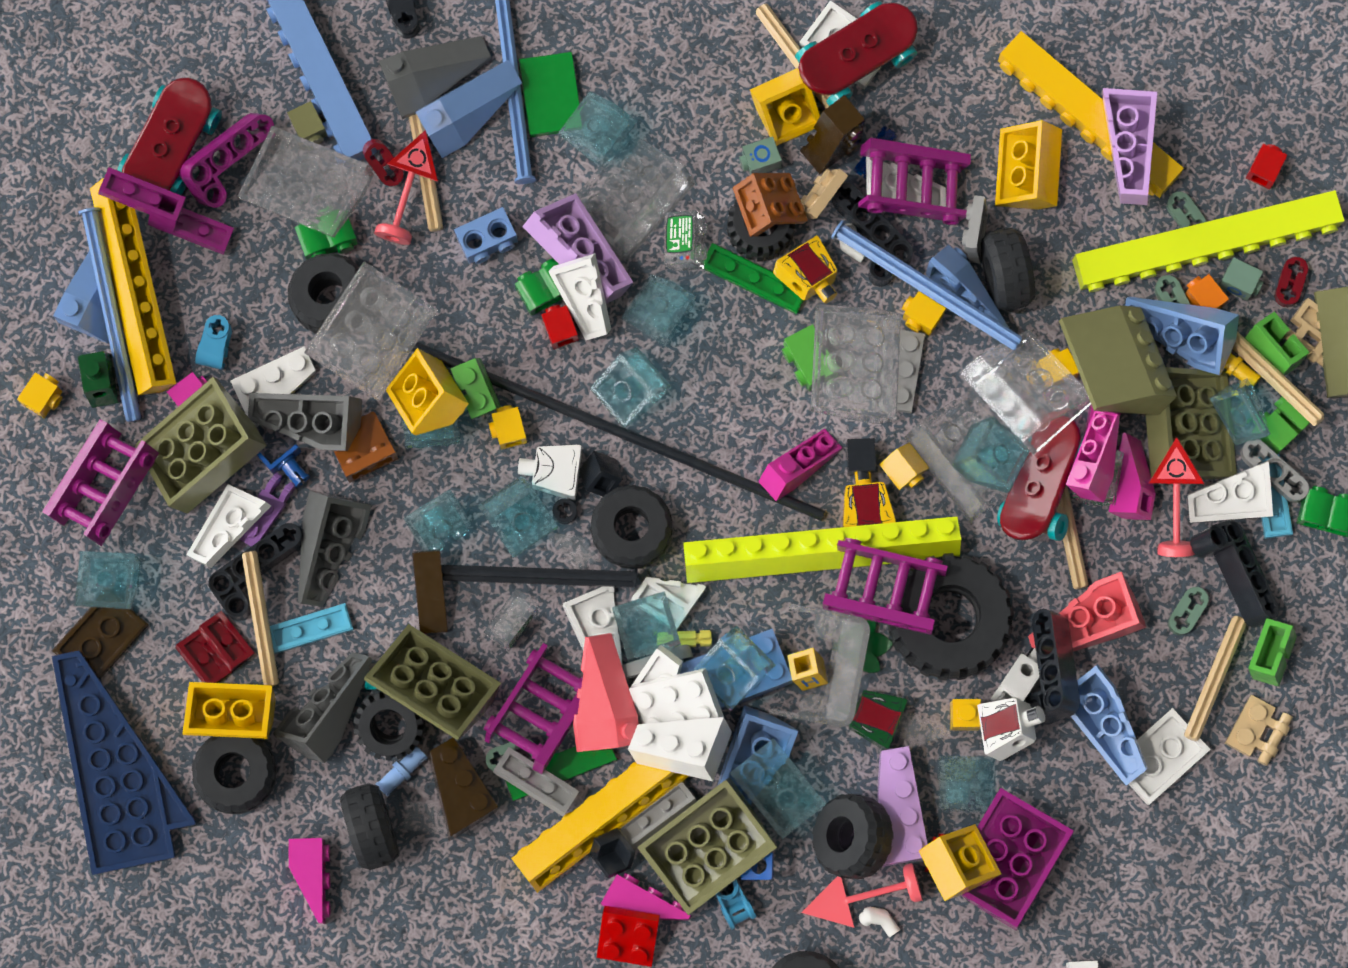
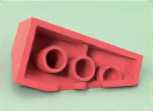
M1122 572L1095 581L1088 587L1087 591L1077 599L1074 598L1068 603L1069 605L1058 613L1068 619L1073 652L1146 628L1138 602ZM1032 632L1028 636L1031 647L1035 648L1034 635Z
M606 633L585 637L581 665L583 680L582 687L578 689L577 698L580 699L578 714H574L573 721L576 751L583 752L629 746L639 724L638 715L612 634Z

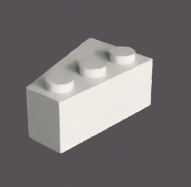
M724 717L638 724L628 750L637 764L713 781L732 731Z

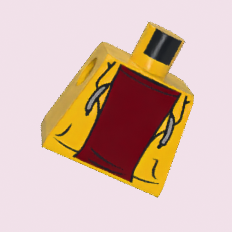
M817 235L776 261L773 271L774 275L802 300H808L817 294L826 304L837 296V292L831 286L835 281L837 268Z
M854 472L856 484L845 487L842 527L896 522L885 483H872L871 472Z

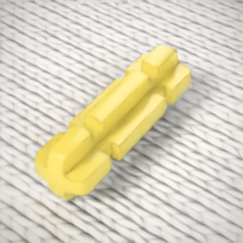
M700 630V633H696V631H675L674 634H670V632H660L658 634V645H662L665 648H670L671 645H674V647L680 645L696 647V644H700V647L712 645V633L710 630Z

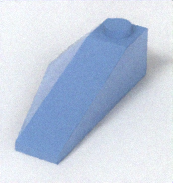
M508 59L416 111V114L440 156L444 158L465 146L522 82Z
M947 245L931 258L926 271V275L931 280L1009 328L971 264L966 260L967 256L962 250L957 247L953 249L950 245Z
M89 251L65 290L53 317L59 324L108 344V334Z
M1136 297L1126 298L1125 306L1141 307L1153 338L1166 346L1168 352L1171 354L1177 353L1188 360L1187 364L1195 369L1216 375L1222 374L1236 341L1238 314L1211 307Z
M1097 664L1077 680L1080 706L1078 711L1071 717L1123 783L1128 785L1145 772L1148 767L1117 689Z
M744 705L717 786L726 779L731 778L748 803L751 804L763 786L771 780L772 775L780 765L784 764L788 759L798 730L771 714Z

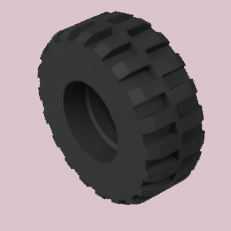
M945 553L940 557L931 556L930 558L943 561L942 565L948 566L946 577L937 575L932 598L940 593L953 592L969 600L976 613V623L972 633L961 641L945 642L932 634L929 635L888 625L889 635L892 636L893 646L897 653H901L905 658L904 661L910 667L914 666L920 670L919 673L927 677L929 675L938 677L937 680L944 681L948 679H966L968 676L977 675L984 671L1004 650L1013 629L1014 609L1010 604L1011 596L1008 589L1003 587V580L997 573L994 575L988 569L989 566L982 561L979 564L973 561L970 556L962 555V557L954 556L953 553ZM910 568L901 603L902 612L913 614L914 611H917L926 575L925 571Z

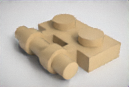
M826 169L822 176H818L813 182L814 187L808 195H804L801 198V203L804 206L808 219L818 218L848 177L841 169L832 171Z
M1307 298L1290 320L1298 329L1296 332L1290 329L1284 338L1288 340L1294 334L1310 352L1306 358L1312 363L1317 362L1323 367V348L1321 332H1319L1320 323L1319 320L1317 321L1316 314L1318 306L1311 299ZM1306 333L1318 342L1315 347L1303 339Z
M1250 695L1224 744L1248 757L1251 756L1254 748L1258 749L1262 753L1257 761L1267 766L1271 758H1275L1278 753L1277 747L1282 737L1287 736L1290 730L1288 726L1293 717L1283 712L1279 721L1272 719L1271 716L1276 708ZM1266 726L1273 730L1267 743L1260 740Z

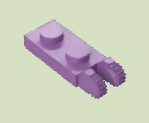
M279 473L273 475L267 483L265 490L262 489L257 498L270 504L271 507L239 539L250 547L265 537L285 508L286 501L295 490V484L290 482L284 487L279 499L271 495L281 482L282 475Z

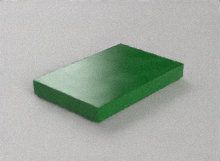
M572 52L519 59L530 138L583 130Z

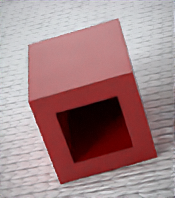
M1262 144L1247 173L1246 179L1270 190L1287 154L1283 153L1282 149L1278 146Z
M560 305L551 306L545 310L546 313L541 314L553 350L579 341L567 305L563 307Z

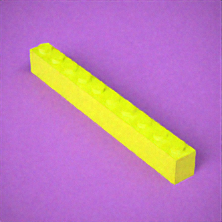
M1336 190L1078 253L1075 254L1072 261L1080 289L1096 292L1104 289V284L1114 282L1115 286H1120L1131 282L1130 278L1140 276L1141 280L1152 278L1157 275V271L1165 269L1167 273H1173L1183 269L1182 265L1192 263L1193 267L1208 263L1210 258L1218 257L1219 260H1225L1234 257V252L1244 250L1245 254L1259 251L1262 245L1270 244L1271 248L1286 244L1287 239L1296 238V241H1302L1311 238V233L1319 231L1322 232V235L1331 234L1338 231L1337 227L1344 222V217Z
M958 517L683 542L687 583L841 569L845 552L837 551L838 540L845 541V538L859 540L862 542V546L921 560L931 556L940 557L945 553H953L954 556L960 557L961 535ZM855 555L853 567L870 566L872 559Z

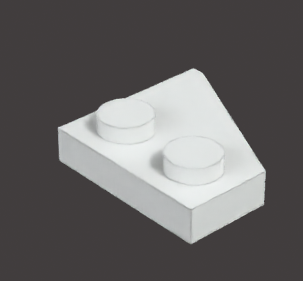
M646 577L631 598V602L674 631H677L705 591L706 586L702 584H683L681 581L673 580L662 581L659 578Z

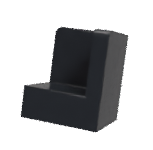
M875 438L847 439V476H853L854 472H873L876 470Z
M593 451L580 468V474L586 491L602 497L617 488L623 480L616 459L597 451Z
M615 828L594 838L590 856L605 876L611 878L631 869L635 851L618 828Z

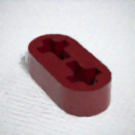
M371 139L367 141L363 147V155L383 184L387 186L398 185L403 179V170L387 164L394 156L381 140ZM375 147L377 150H379V153L381 154L383 159L378 161V159L374 155H372V148ZM388 165L391 170H394L395 176L392 178L388 176L383 167Z
M1291 257L1283 265L1274 294L1278 305L1288 308L1292 307L1299 300L1308 273V265L1304 259ZM1298 264V269L1302 273L1298 272L1294 280L1290 279L1292 270L1288 267ZM1289 284L1292 285L1290 294L1294 295V297H1290L1287 301L1284 299V294L1280 292H1284Z

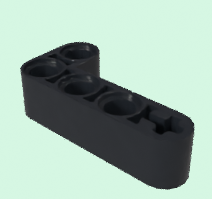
M843 182L832 197L834 208L850 224L856 227L860 235L890 254L894 255L893 252L896 250L905 251L907 258L900 260L909 265L913 255V247L910 242L881 213H871L866 208L858 207V202L864 196L851 183ZM840 194L843 196L850 195L849 201L847 199L841 201ZM866 212L869 214L870 219L860 221L856 214ZM885 231L889 238L879 240L876 238L875 233ZM873 261L870 264L868 277L875 286H886L897 277L887 271V276L878 277L875 275L874 270L881 266Z
M1228 520L1212 525L1191 537L1190 545L1198 557L1215 556L1237 607L1248 626L1256 628L1264 624L1266 618L1272 620L1278 616L1279 607L1246 534L1237 521Z
M285 523L244 552H257L260 572L263 575L301 548L302 531L293 523ZM288 532L294 535V542L287 540L286 534ZM277 539H278V541L280 542V544H281V545L283 546V548H284L282 551L280 550V548L278 547V545L274 542V541H276ZM272 547L275 549L272 558L263 559L261 557V553L265 548ZM243 553L214 572L208 581L211 592L232 619L237 621H243L251 614L250 601L242 591L247 586L246 577L239 574V568L243 564ZM221 579H228V588L224 591H217V582ZM236 601H244L245 603L244 610L240 613L232 612V605Z
M1043 608L1038 610L1032 619L1041 691L1027 696L1024 702L1030 704L1031 708L1040 706L1045 714V722L1042 724L1049 725L1074 715L1080 706V696L1068 619L1064 615Z

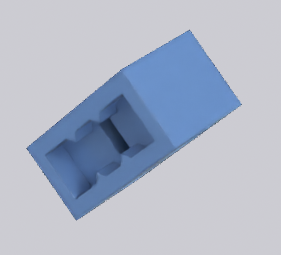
M503 207L454 229L456 238L469 264L473 262L475 264L483 263L490 258V254L500 251V253L507 252L515 246L514 243L518 242L517 235ZM497 228H504L507 231L503 237L492 235L493 231ZM473 239L482 241L481 246L476 249L470 248L468 243Z

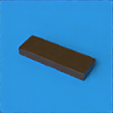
M440 549L413 551L412 558L420 631L424 634L448 632Z

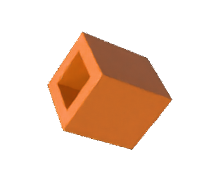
M1210 274L1203 279L1198 276L1187 284L1188 290L1185 295L1191 305L1221 309L1229 300Z

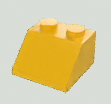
M798 68L750 89L756 110L769 136H773L776 146L814 129L813 127L818 121L820 114L812 90L803 83Z
M976 824L940 836L919 850L944 901L963 895L1001 875Z

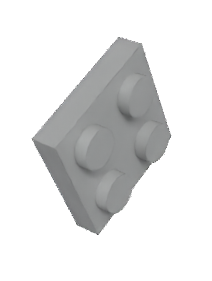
M974 195L973 204H968L966 220H969V230L964 229L962 246H964V253L968 255L969 262L978 264L981 261V240L985 236L988 219V208L984 196Z

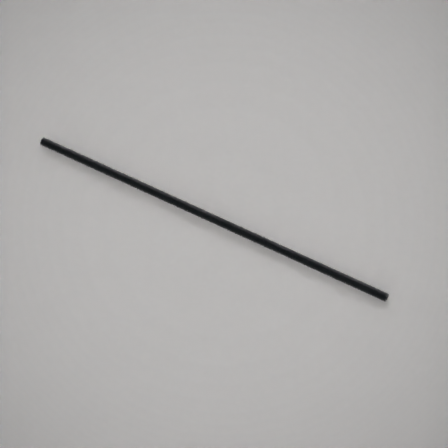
M362 320L354 327L411 352H415L418 348L441 360L445 366L450 368L465 363L365 320ZM486 371L491 384L819 521L823 518L824 510L788 495L775 501L759 483Z

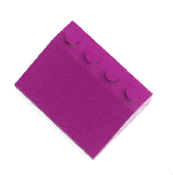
M1000 788L977 828L1001 875L960 896L1017 931L1073 836L1074 830Z

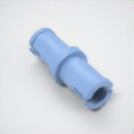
M416 746L399 763L396 761L392 765L393 768L375 785L379 786L380 790L388 797L404 780L408 781L411 778L410 774L428 757Z

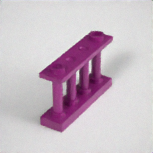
M870 138L861 145L860 156L870 157L872 161L871 195H867L860 200L858 207L866 208L871 213H882L885 211L942 220L943 224L956 225L966 218L967 210L957 209L958 173L971 163V154ZM885 160L895 161L897 165L896 199L882 197L883 161ZM910 164L920 165L922 169L921 203L907 201L908 165ZM935 168L944 169L947 173L946 207L932 205L933 169Z
M101 419L42 511V513L65 526L68 519H71L86 527L84 535L100 546L103 545L110 535L111 530L159 455L158 451L142 440L137 448L119 440L122 433ZM112 449L130 457L122 472L104 463ZM98 472L116 481L108 495L90 486ZM83 495L101 504L93 518L75 509Z
M845 538V541L838 540L837 551L845 553L836 590L832 591V594L825 593L823 609L931 635L935 620L930 619L928 610L937 575L946 577L948 566L942 565L943 561L936 558L928 557L925 561L862 546L861 541L852 538ZM855 555L872 559L863 597L859 598V601L848 599L846 594ZM882 562L899 565L890 604H887L886 608L876 606V602L873 601ZM910 568L926 572L918 608L913 614L902 612L903 608H901Z
M544 643L538 651L533 649L526 661L529 666L497 716L491 715L483 729L487 731L485 742L490 743L494 735L497 734L532 754L531 758L535 759L532 769L540 774H543L573 726L574 714H578L580 701L577 698L578 689L582 687L583 677L578 678L544 658L548 647ZM539 667L574 687V691L577 693L573 700H564L530 680L536 669ZM525 689L558 708L563 715L559 722H550L517 703L516 701L522 691ZM511 711L547 732L546 736L549 738L544 745L541 743L537 745L502 725L508 713Z

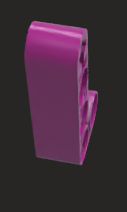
M258 113L247 114L183 163L180 169V176L199 204L217 208L225 203L227 193L217 176L273 133L274 123L269 116ZM237 135H239L241 138L240 145L236 148L234 145V139ZM216 151H219L220 159L215 163L213 156ZM198 166L199 176L194 179L192 172ZM212 188L214 191V196L209 201L207 198V193Z

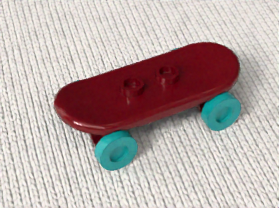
M881 1L870 5L861 13L860 18L819 43L813 41L796 53L795 58L799 63V75L803 83L810 90L818 94L831 95L826 100L829 106L843 95L849 99L853 94L849 86L889 61L893 63L895 68H900L915 58L918 52L912 44L917 36V20L907 7L898 3L883 4Z
M179 78L170 82L167 86L163 84L158 89L152 104L153 110L130 154L127 153L122 158L117 169L118 171L182 196L186 188V184L179 177L183 163L188 159L201 132L212 135L222 117L221 110L215 107L212 108V100L206 87L192 78Z
M1063 413L1045 415L1029 429L1026 435L1024 453L1007 498L1000 505L997 514L998 525L1013 539L1029 540L1040 536L1042 533H1048L1050 539L1061 541L1067 533L1068 517L1066 514L1056 512L1084 438L1081 439L1080 430L1076 422Z

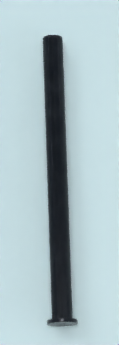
M442 564L443 581L632 587L634 590L638 588V568H635V571Z

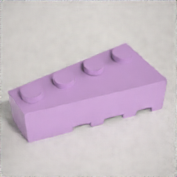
M1103 88V104L1120 203L1147 205L1157 92Z
M576 193L534 211L522 226L559 264L595 253L606 304L620 298L633 284L627 271Z
M909 746L881 751L879 755L877 802L884 806L890 816L894 832L891 853L882 867L923 860L919 850L928 844Z

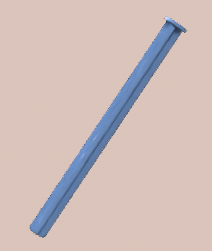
M495 0L503 62L509 59L519 76L510 1ZM519 86L508 98L518 175L515 178V183L521 185L534 183L536 177L532 175L521 86Z
M100 207L80 210L79 215H82L125 419L128 422H133L141 419V413L98 216Z
M844 220L834 230L831 236L833 240L835 238L839 239L1010 349L1016 350L1022 341L1020 335L845 225Z

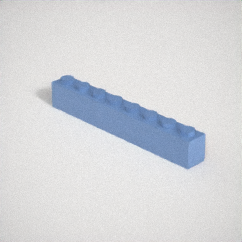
M267 0L270 5L266 9L272 23L278 22L281 28L280 31H277L283 46L289 44L292 53L288 54L294 68L300 67L303 76L299 77L306 92L312 91L315 98L311 102L317 114L322 113L326 120L322 124L328 138L334 136L337 145L333 146L339 160L345 159L347 165L350 166L365 159L363 147L367 141L371 140V136L304 0ZM375 147L371 149L372 155L377 153Z

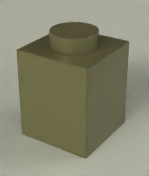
M311 101L287 112L303 147L308 145L309 147H314L324 141L323 138L327 136V133Z

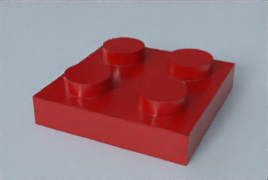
M604 905L596 958L652 967L660 915Z

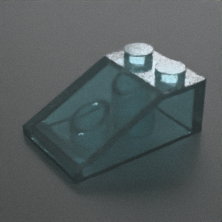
M774 738L730 772L731 776L781 839H784L826 805Z

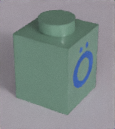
M773 136L742 146V156L739 157V161L744 172L748 171L751 175L753 173H767L781 168L782 160Z
M1233 257L1219 287L1248 301L1251 295L1257 296L1263 284V281L1259 280L1263 271Z

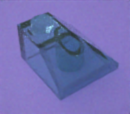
M1248 378L1230 384L1210 398L1235 446L1270 435L1261 402Z
M665 591L612 607L629 663L653 655L660 645L664 646L667 650L681 645Z
M939 755L938 811L986 813L994 799V758Z

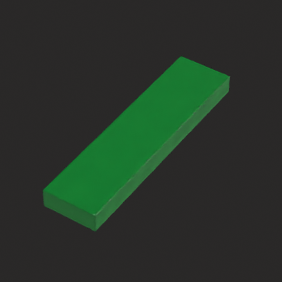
M714 243L711 244L700 266L701 269L796 315L804 301L777 278L773 272Z
M576 746L554 754L545 770L562 781H566L617 761L612 748L577 752ZM506 781L513 801L529 796Z

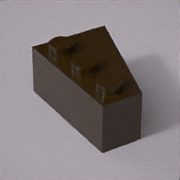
M845 95L822 112L813 127L817 131L814 136L810 134L806 139L809 143L800 149V152L819 175L843 156L847 155L850 157L860 149L859 144L861 143L864 131V117Z
M450 738L429 752V761L450 842L496 813L498 806L455 738Z

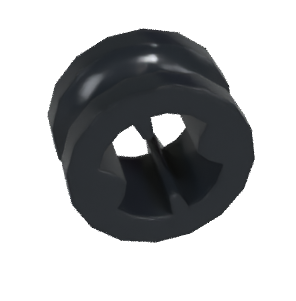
M564 498L556 501L553 505V517L557 522L565 525L575 520L577 508L573 501ZM565 504L569 505V510L572 512L571 516L568 517L566 515V518H561L558 508L560 506L564 508Z

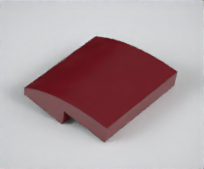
M222 611L199 625L198 630L177 643L175 647L201 682L219 683L255 654Z

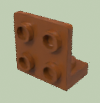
M753 173L732 188L750 237L759 236L775 224H804L808 221L804 206L801 203L795 182L790 173Z
M370 412L361 417V427L348 451H334L349 483L398 460L375 412Z

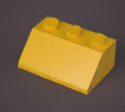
M1041 120L1000 129L995 206L1038 210L1057 206L1062 141L1061 128Z
M418 348L386 388V392L414 435L453 425L469 404L443 362Z
M189 682L183 735L267 739L274 721L276 698L273 686Z

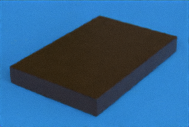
M107 589L51 651L56 655L81 651L96 675L101 679L149 625Z

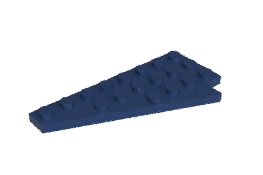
M74 651L52 656L92 875L176 858L171 830L197 825L196 820L82 652Z

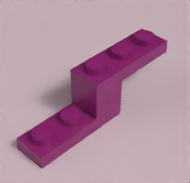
M108 167L98 194L149 214V226L223 255L234 230L233 227L183 208L186 197Z

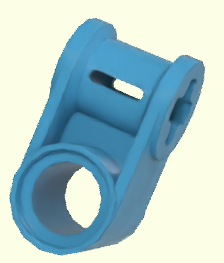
M213 315L207 319L196 353V364L220 370L224 369L225 364L223 360L228 356V347L232 335L231 325L225 317ZM219 324H221L224 331H219L218 335H216L213 327L218 328Z
M736 879L732 882L733 891L730 895H722L720 892L715 895L731 930L735 929V925L748 918H756L746 895L743 894ZM741 909H744L743 912H741V913H739V914H737V915H735V916H732L733 913H735V912H737V911H739V910H741Z

